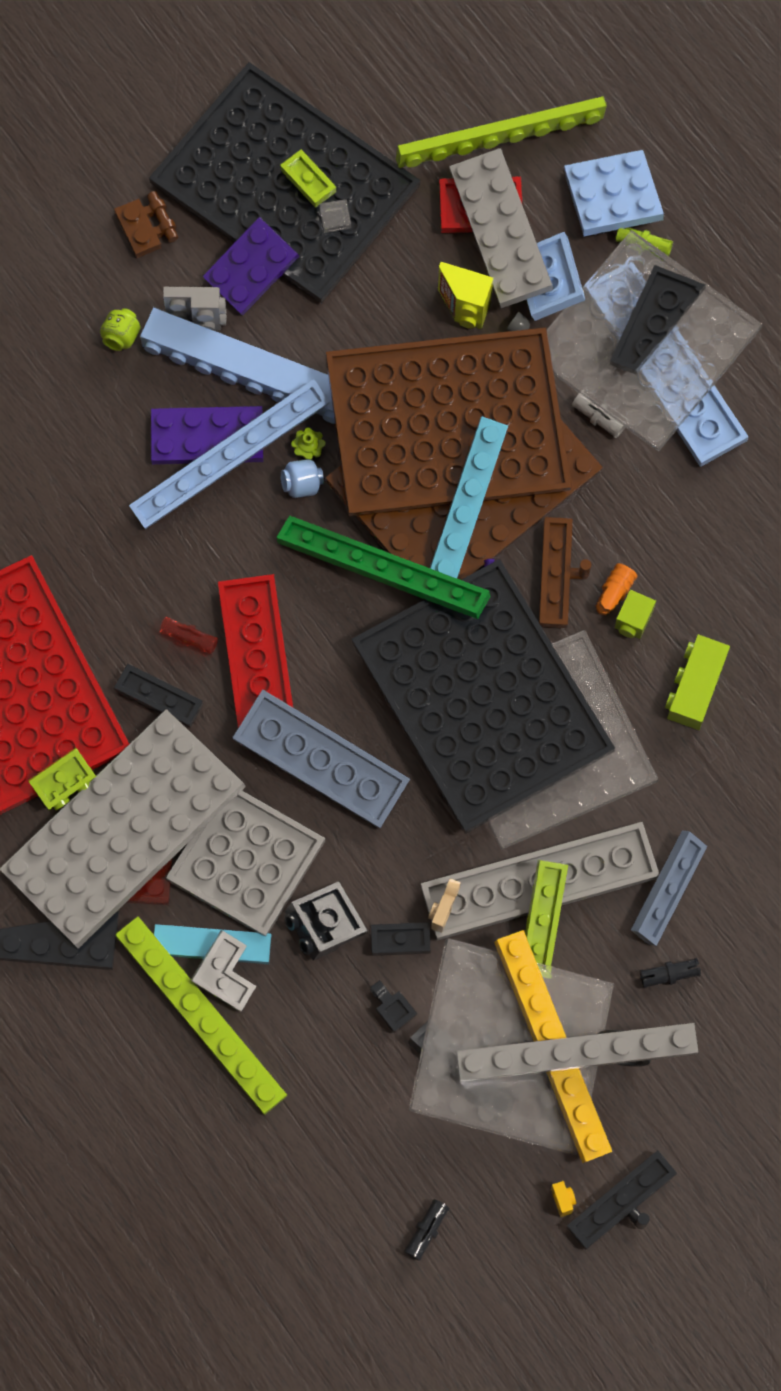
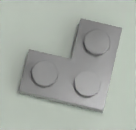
M220 930L190 981L238 1011H242L256 986L232 970L247 945Z

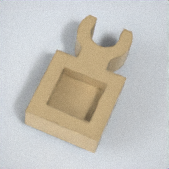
M449 879L440 903L434 902L428 919L433 920L432 930L440 933L443 932L459 892L461 882Z

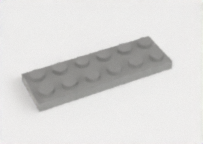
M501 148L449 166L488 274L494 278L493 287L501 308L552 291L553 286Z

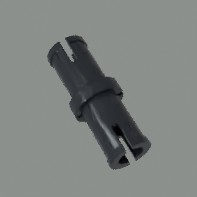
M697 958L674 964L669 961L665 962L664 966L640 970V978L643 979L642 986L647 988L667 982L669 985L676 984L677 980L701 976L700 967L689 969L697 967L699 961Z
M433 1199L421 1222L418 1221L415 1226L417 1230L404 1250L407 1255L421 1261L432 1238L436 1239L439 1234L437 1229L450 1208L442 1202Z

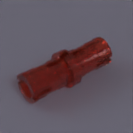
M168 616L164 618L159 633L181 641L182 645L186 647L191 645L210 655L213 654L218 643L217 637L197 630L196 626L192 624L187 626Z

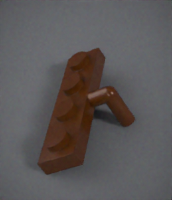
M544 518L539 616L541 627H568L570 579L585 580L590 575L591 562L588 559L582 560L579 568H570L572 518Z

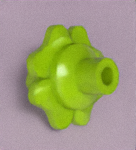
M306 428L304 432L297 431L296 438L291 443L292 447L296 448L294 451L295 455L303 456L306 460H311L313 456L320 457L321 450L326 445L325 441L322 440V433L314 432L311 428Z

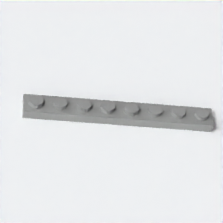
M689 1023L457 1051L460 1082L694 1055L698 1054L695 1024Z

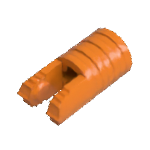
M620 563L614 566L606 583L602 586L603 593L596 605V610L599 614L606 616L615 608L619 601L625 599L626 594H628L638 576L634 570Z

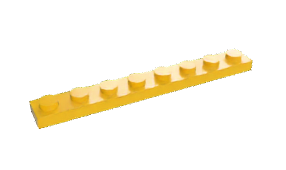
M524 930L496 940L494 942L533 1041L567 1038ZM579 1068L546 1072L582 1163L612 1152Z

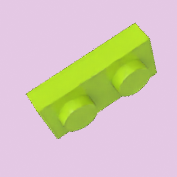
M299 150L280 165V170L315 208L336 192V186L302 150Z

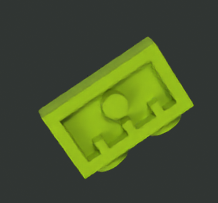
M74 748L28 780V782L48 810L52 807L58 810L70 801L69 795L76 790L78 792L86 790L96 775L77 748Z

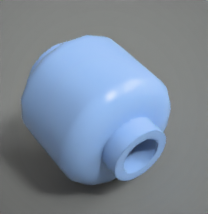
M312 460L289 462L285 470L281 471L282 488L284 492H288L293 498L313 496L318 492L319 486L324 483L322 469L317 468Z

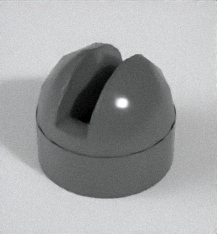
M518 312L506 330L508 332L527 330L530 327L529 320Z

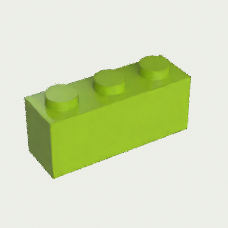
M701 635L697 636L695 643L689 642L684 658L689 659L686 668H679L674 682L679 684L676 694L670 692L665 706L666 709L670 710L667 719L700 730L730 648L729 645Z

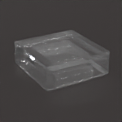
M347 200L319 204L324 232L351 228Z

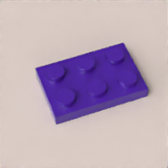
M259 217L203 277L213 287H219L220 294L238 312L244 315L295 262L299 255Z

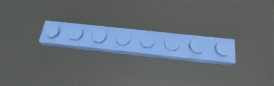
M314 379L130 504V508L146 530L324 408L330 401Z

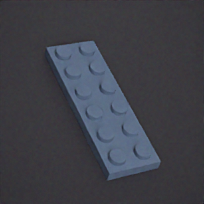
M263 689L233 736V740L379 829L410 780L405 775Z

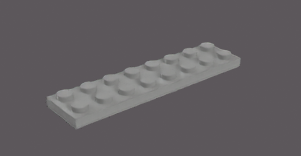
M643 822L421 883L422 893L428 913L430 914L434 902L440 903L449 879L461 882L459 892L443 932L440 933L434 930L436 939H445L528 915L538 860L568 865L562 905L657 879L659 871Z

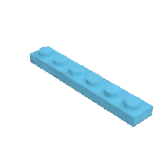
M480 417L430 569L454 578L458 577L508 425Z

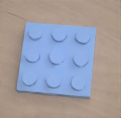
M643 150L564 166V174L584 236L663 220L664 213Z

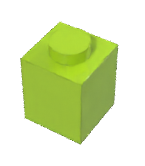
M630 590L616 619L615 628L618 629L619 633L628 638H634L635 636L641 639L654 611L656 600Z

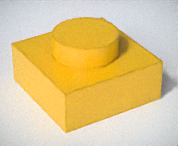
M564 1181L553 1184L551 1192L560 1218L572 1214V1205L576 1204L572 1188H566Z

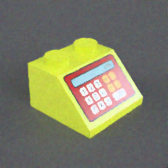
M440 262L438 291L454 320L469 329H482L492 301L494 278Z

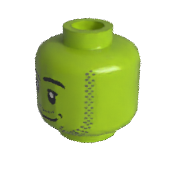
M131 310L110 311L100 329L102 341L108 348L115 351L128 349L133 345L141 326L136 319L135 313Z

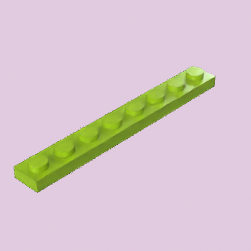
M599 97L398 145L395 159L399 168L405 166L415 167L422 162L430 160L441 161L447 156L455 154L466 155L480 148L491 149L500 143L509 141L515 143L523 140L525 137L534 135L538 137L544 136L554 130H569L575 125L584 123L594 124L603 119L607 105L604 97Z
M139 917L115 934L116 938L264 1115L287 1097L284 1090L198 987L190 981L191 979Z

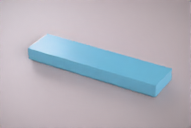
M155 924L154 936L172 957L203 959L220 930ZM223 930L247 945L238 962L269 964L271 934L268 933L265 937L257 932Z

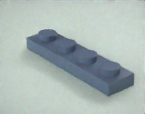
M682 831L631 929L632 932L649 945L657 946L707 848L702 841L689 831Z

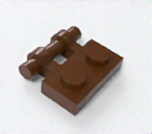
M156 191L147 195L150 204L146 207L142 206L140 199H136L114 209L115 215L136 258L161 249L159 241L161 237L166 236L170 243L175 242L179 238L175 231L177 227L173 219H169L165 211L167 206L164 200L159 198ZM156 216L160 224L153 228L149 218Z

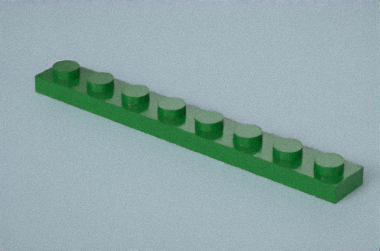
M290 515L276 537L281 545L476 619L479 618L491 597L489 590Z

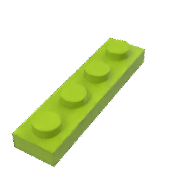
M538 860L525 935L543 980H549L568 865Z

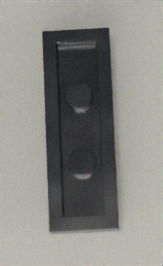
M130 664L126 665L114 687L116 692L160 714L167 709L181 724L191 728L204 704L203 700Z

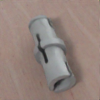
M580 392L572 403V407L591 419L590 423L593 425L598 424L613 435L614 438H617L626 427L625 422H622L607 411L608 407L604 404L600 406L585 395L584 392Z

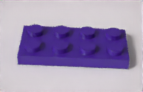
M262 406L151 409L152 465L192 463L262 415ZM263 449L245 462H263Z

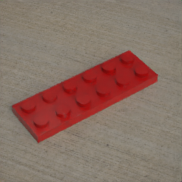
M274 574L218 582L238 728L262 689L293 707Z

